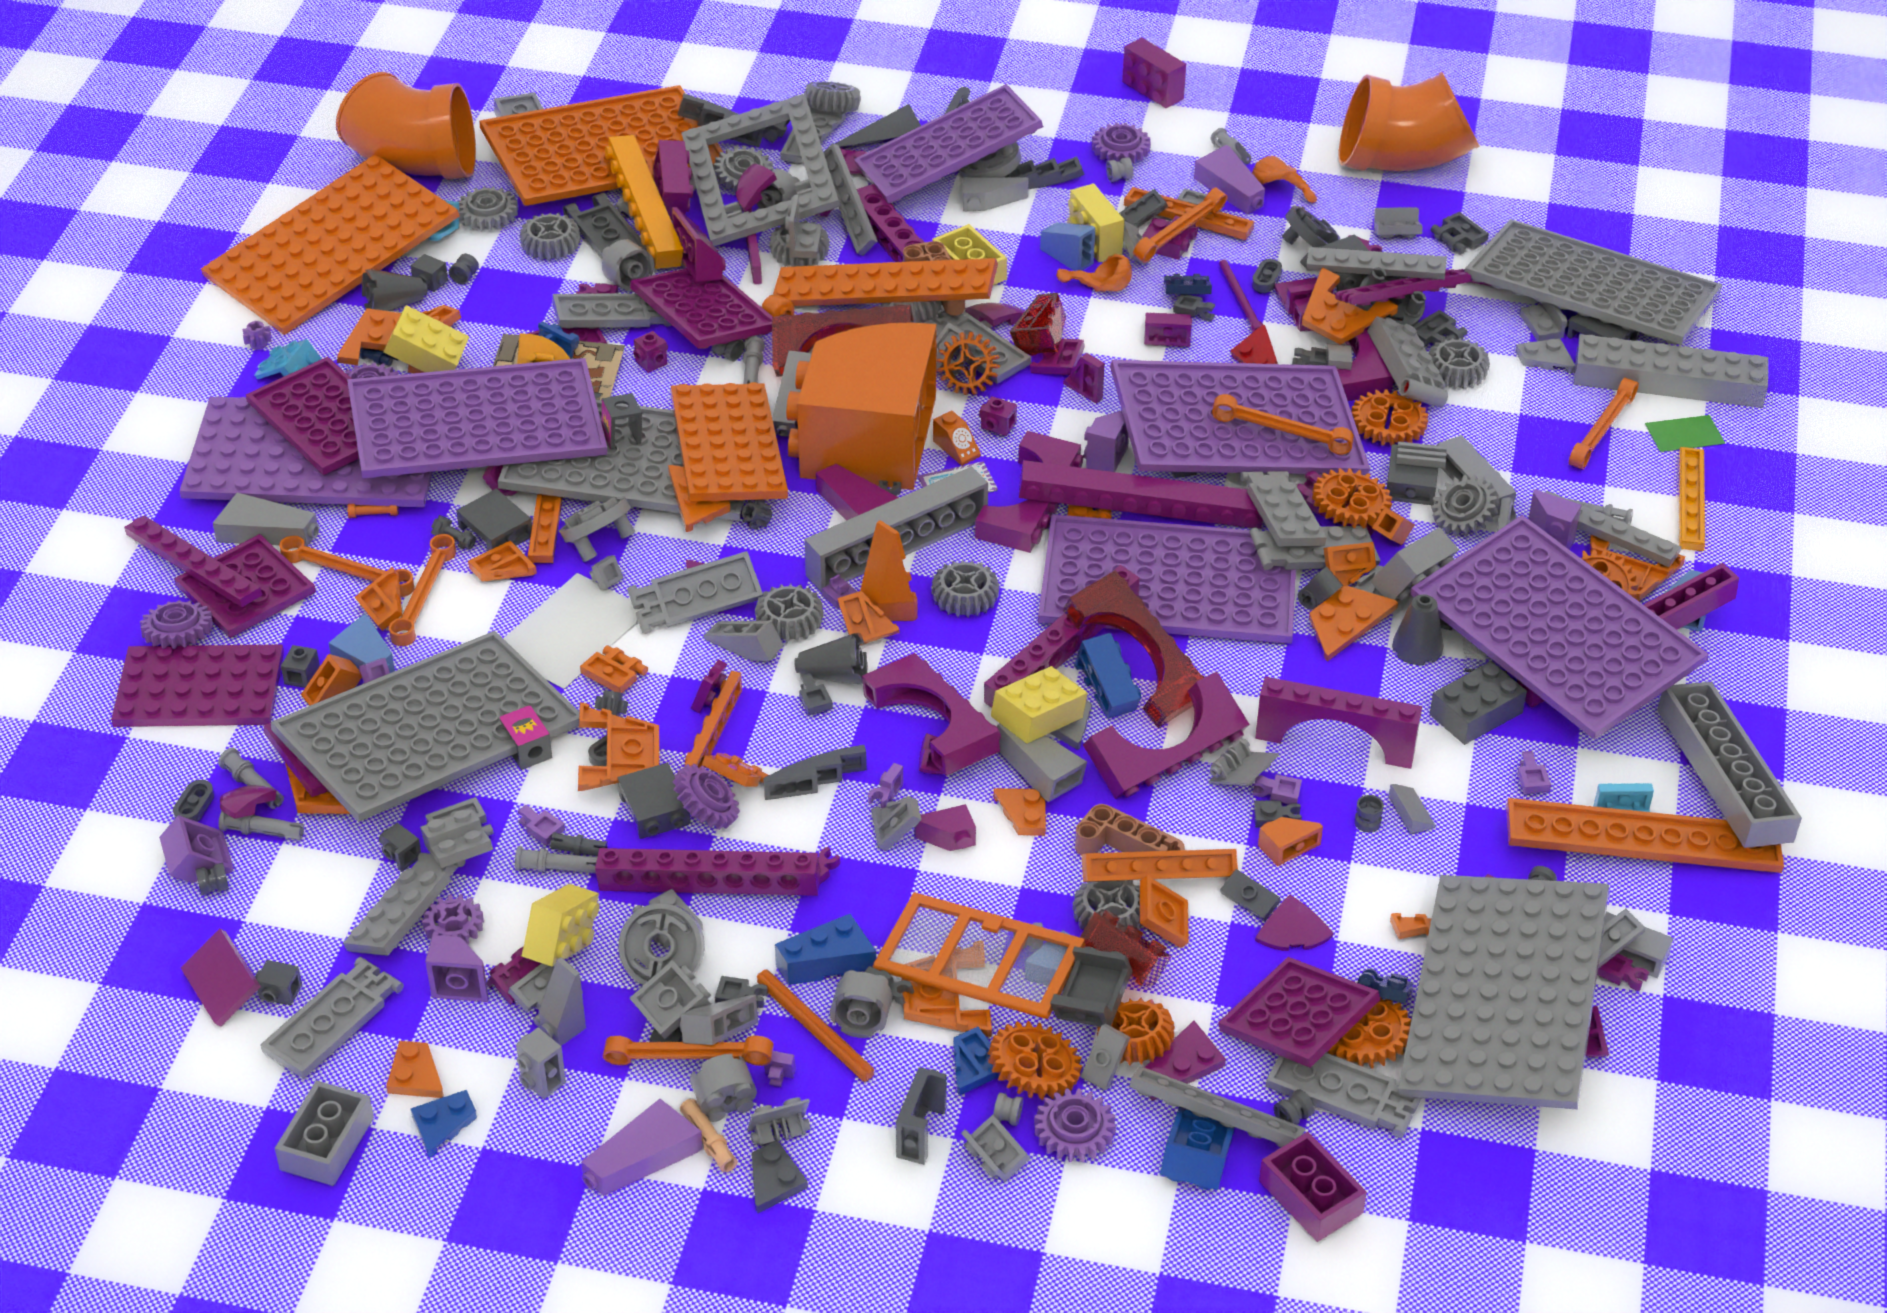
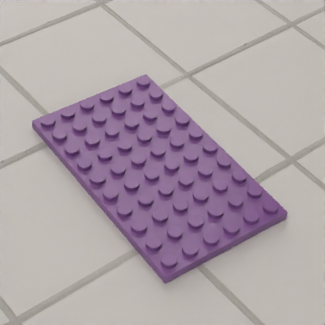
M586 358L347 379L362 478L607 455V444Z
M1147 360L1111 361L1110 369L1138 471L1218 473L1288 471L1289 474H1307L1309 471H1315L1318 474H1327L1330 470L1338 473L1339 468L1344 472L1351 468L1353 473L1361 470V475H1366L1370 471V466L1336 366ZM1228 394L1237 400L1238 405L1329 431L1337 427H1345L1351 430L1354 435L1352 449L1347 454L1339 455L1330 451L1326 443L1237 418L1229 422L1219 421L1212 415L1214 399L1218 395ZM1219 406L1222 410H1231L1228 406ZM1335 439V441L1338 443L1347 442L1344 439Z
M210 396L179 492L181 498L231 500L238 492L272 502L425 507L433 472L362 478L359 459H356L330 473L322 475L247 402L246 397Z
M1052 514L1038 623H1054L1119 565H1122L1140 577L1139 597L1104 628L1292 644L1296 569L1285 570L1284 566H1273L1270 570H1264L1257 553L1258 550H1256L1249 533L1250 530Z
M1524 515L1513 520L1411 587V595L1413 597L1423 594L1433 597L1437 601L1439 618L1594 740L1708 661L1709 654Z

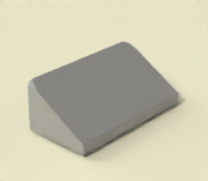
M1398 784L1390 785L1388 797L1410 834L1436 827L1414 788Z

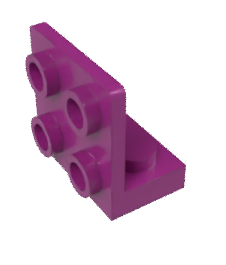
M1316 277L1276 283L1274 285V289L1288 315L1293 312L1294 300L1311 297L1317 281Z
M1146 312L1144 344L1190 347L1191 315Z

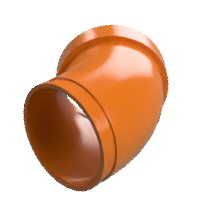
M1442 71L1432 78L1430 77L1422 82L1407 86H1394L1387 79L1366 74L1358 83L1350 100L1342 126L1338 158L1341 166L1365 171L1367 168L1385 171H1414L1448 163L1480 146Z
M376 72L358 81L342 100L336 116L337 135L343 143L364 158L368 159L373 155L379 156L401 172L411 175L443 176L447 180L469 178L473 175L476 164L474 122L468 98L459 83L435 85L431 90H421L406 85L389 72Z

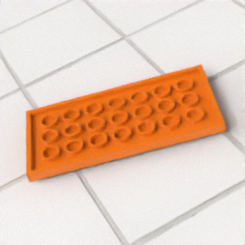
M765 383L671 385L670 394L689 502L788 499V488Z

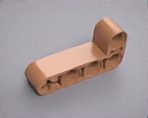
M938 241L909 245L903 250V262L951 260L944 244ZM965 300L941 301L944 310L950 315H960L965 311Z
M1098 804L1092 807L1076 827L1075 850L1079 855L1098 853L1105 844L1121 852L1185 850V845L1180 839L1106 804Z

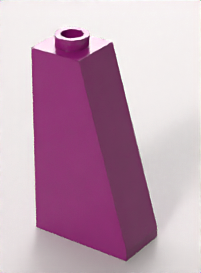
M838 464L816 472V491L846 521L899 498Z

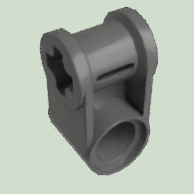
M1326 566L1299 591V602L1305 608L1312 610L1322 601L1327 600L1343 584Z

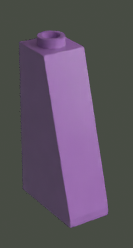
M1228 145L1195 161L1194 179L1210 190L1217 187L1228 196L1227 201L1247 215L1263 207L1265 188Z
M660 1098L581 1161L582 1180L589 1189H595L601 1195L606 1196L703 1149L701 1130Z

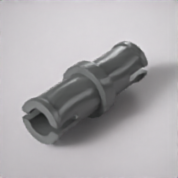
M553 832L552 838L554 840H551L550 849L574 852V855L581 856V854L598 856L599 848H608V841L588 839L580 834L576 837Z

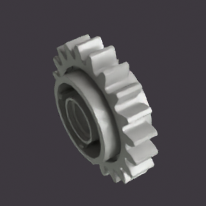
M743 145L742 149L734 146V151L726 148V154L723 152L719 153V157L715 158L714 170L717 179H719L718 184H725L726 190L732 187L733 193H735L738 181L748 167L752 164H759L772 171L774 170V167H772L773 161H768V155L762 156V150L754 152V147L748 150L745 145Z
M483 186L482 189L474 188V192L467 191V196H460L461 201H457L459 202V221H464V226L471 224V229L479 227L480 231L483 229L491 231L495 227L500 229V225H508V220L514 221V216L518 215V203L515 195H511V191L504 192L503 188L497 190L495 186L491 188Z
M1465 474L1462 477V481H1458L1454 477V484L1450 485L1445 482L1447 489L1437 490L1440 497H1433L1435 504L1431 506L1432 516L1438 527L1444 529L1446 534L1452 531L1454 536L1457 537L1462 531L1464 536L1467 537L1469 530L1477 534V527L1480 526L1486 529L1484 522H1493L1491 514H1498L1496 506L1500 505L1499 495L1492 482L1487 483L1485 477L1478 480L1476 474H1474L1468 480Z

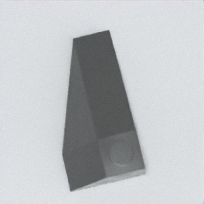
M907 104L835 144L845 149L888 142L920 127L921 124L910 104Z

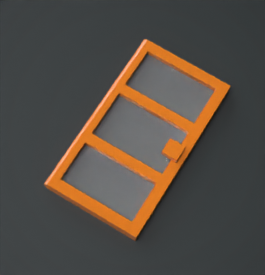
M913 892L877 956L873 968L879 971L884 970L892 976L1048 1020L1053 1011L1050 1005L1054 994L1061 995L1075 964V957L1072 951L1074 947L1085 948V939Z

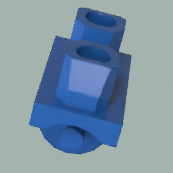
M543 321L538 323V336H543L555 342L572 359L574 349L578 348L579 336L574 333L568 335L563 332L561 326L555 323L552 325Z

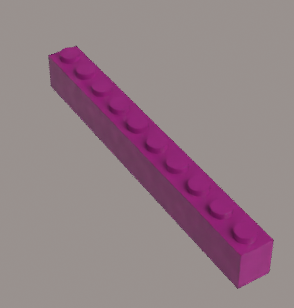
M1023 460L1019 481V498L1247 528H1262L1263 519L1247 493V489Z
M1722 562L1643 605L1678 630L1736 599L1739 577ZM1517 679V683L1527 691L1525 702L1531 708L1544 702L1541 697Z

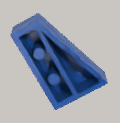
M1111 633L1082 641L1074 666L1076 670L1082 669L1087 677L1084 678L1085 684L1087 686L1092 685L1097 694H1094V698L1107 719L1136 711L1141 700V691L1138 685H1134L1132 681L1130 667L1127 663H1124L1121 657L1119 643L1114 641Z
M851 914L775 944L776 967L788 985L823 981L825 976L840 974L842 978L846 971L862 972L869 966L873 967L876 960V950Z

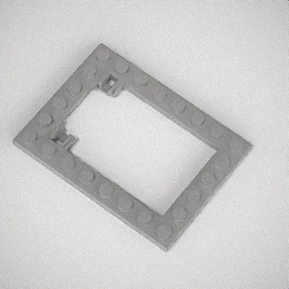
M805 94L796 95L786 100L774 102L767 106L732 115L729 118L681 132L686 150L690 152L689 163L709 238L713 246L785 224L786 216H788V204L793 203V197L789 201L780 202L751 213L749 211L742 213L739 202L724 205L708 145L777 123L791 120L808 176L807 180L794 184L796 193L799 195V218H806L840 207Z

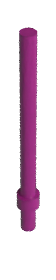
M1223 259L1219 262V266L1243 309L1253 333L1263 323L1258 320L1227 260Z

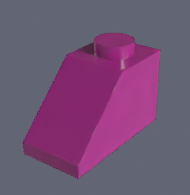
M966 804L921 814V821L914 827L916 839L948 851L965 849L976 845V826Z

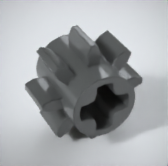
M763 499L748 500V503L742 509L743 522L749 523V528L757 530L760 526L766 528L772 518L771 505L765 504Z
M604 690L602 697L596 696L594 708L600 711L604 708L612 711L613 715L619 716L620 713L626 714L628 702L622 700L623 693Z

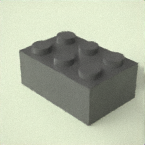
M1490 661L1433 692L1429 715L1462 744L1466 745L1522 714L1527 691Z

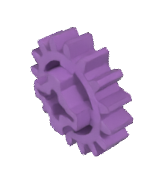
M449 894L448 900L445 901L440 897L437 898L438 904H431L429 911H425L423 914L424 920H422L427 939H431L433 935H450L461 937L469 945V938L477 939V931H483L484 916L480 904H474L471 897L465 901L462 894L457 899H453V896Z

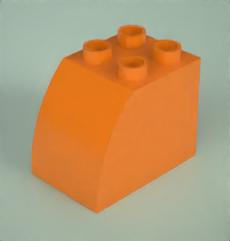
M888 323L871 325L840 332L815 342L810 361L798 362L795 385L796 389L801 390V392H789L786 408L787 420L797 421L798 429L791 428L788 456L799 458L800 478L816 480V472L838 464L879 486V480L888 481V487L892 488L894 481L901 482V489L914 490L936 402L937 324Z

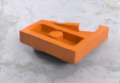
M1373 542L1323 548L1325 564L1343 584L1341 588L1345 585L1353 584L1363 574L1376 567Z
M862 591L837 598L848 634L860 633L865 644L900 633L899 627L893 624L884 615V612L878 606H875Z

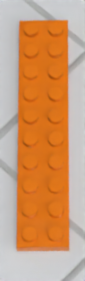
M996 258L781 267L773 294L789 299L794 306L990 299L998 263Z
M1508 798L1506 803L1508 844L1511 846L1782 873L1784 868L1781 844L1744 848L1727 820L1516 798Z

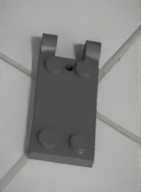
M605 193L593 196L594 208L582 212L575 203L563 206V214L568 215V218L574 219V222L579 227V232L601 259H603V250L619 240L629 239L647 251L646 246L641 243L640 236L610 202Z

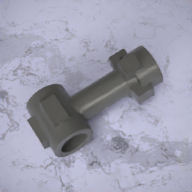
M442 515L434 519L431 526L433 528L431 534L435 536L448 534L459 541L458 547L462 549L466 548L469 550L474 546L476 537L472 535L473 532L465 530L463 533L451 527L453 521Z

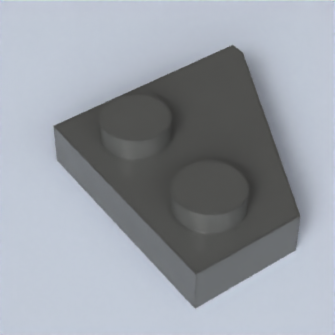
M778 1140L752 1152L755 1207L757 1213L808 1188L807 1179Z

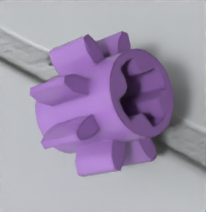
M252 321L247 324V328L242 329L244 344H250L252 349H263L267 346V342L272 341L270 326L264 327L261 321Z

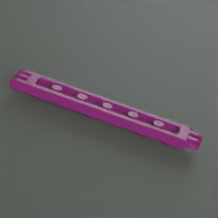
M1451 269L1445 271L1444 280L1409 277L1338 291L1335 298L1352 305H1370L1371 301L1386 302L1388 298H1405V295H1412L1415 291L1422 293L1423 291L1437 292L1442 287L1456 288V285L1468 283L1473 279H1471V275L1468 272H1464L1465 269Z

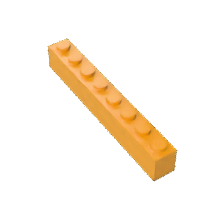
M635 136L609 137L608 146L605 147V157L607 160H610L611 171L616 175L617 185L623 191V200L628 203L629 214L633 216L635 228L641 234V243L646 246L647 252L654 259V268L681 266L683 247Z

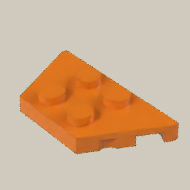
M668 465L670 480L686 532L692 531L693 525L701 521L706 524L715 517L730 512L729 500L689 502L684 468L682 466Z
M1345 585L1309 612V620L1312 628L1316 631V638L1322 646L1325 660L1327 662L1398 609V602L1394 599Z

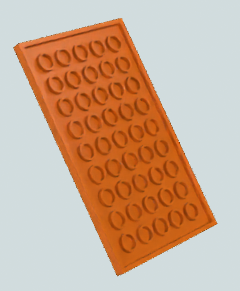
M681 85L479 120V128L524 206L618 189L617 177L611 171L610 160H607L605 157V147L608 146L609 137L634 135L654 180L653 164L658 141H684L681 132L700 126H698V121L678 116V109L683 93H685ZM718 143L708 145L713 166L715 158L719 157L720 152H723Z
M373 155L202 267L201 271L204 277L285 335L361 284L362 275L366 273V269H383L460 217L458 209L381 157Z

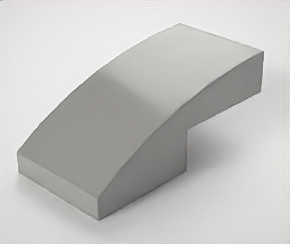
M1327 343L1326 361H1328V366L1351 370V346Z

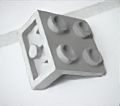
M794 195L793 203L788 204V216H786L785 229L789 230V234L786 236V248H790V257L817 259L822 235V224L800 223L799 195Z

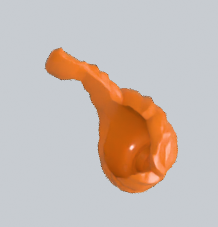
M1266 156L1256 162L1252 174L1262 185L1274 180L1284 179L1301 189L1308 202L1315 203L1317 201L1315 193L1305 180L1297 174L1296 168L1287 165L1276 156Z
M1114 254L1113 256H1108L1107 260L1098 266L1093 273L1082 270L1068 271L1066 269H1058L1056 276L1062 283H1067L1072 279L1079 280L1082 284L1092 287L1095 292H1116L1128 286L1132 277V266L1127 257Z

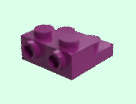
M1175 216L1171 222L1165 219L1153 218L1142 237L1150 239L1180 217ZM1196 222L1160 247L1155 254L1179 260L1184 252L1187 253L1190 242L1197 237L1198 227H1196Z

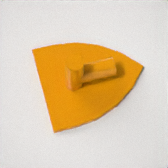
M520 333L517 364L570 359L560 346L543 336Z

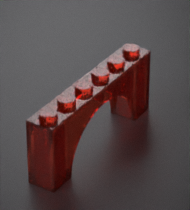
M898 304L893 307L875 306L869 309L852 308L846 311L829 310L823 313L806 312L800 315L783 314L772 317V358L776 377L783 376L789 351L808 353L814 347L815 342L855 328L888 323H913L911 305Z
M1116 570L1069 597L1063 612L1077 629L1095 624L1112 626L1130 634L1148 652L1155 666L1157 686L1155 693L1150 696L1142 709L1158 729L1193 707L1188 690L1197 681L1205 678V676L1199 673L1192 664L1191 659L1180 650L1174 638L1167 634L1160 625L1159 620L1148 611L1142 599L1135 595L1128 586L1127 581Z

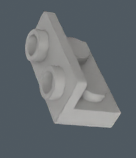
M1546 302L1520 309L1521 318L1537 341L1564 337L1568 322L1566 316L1562 314L1556 305Z

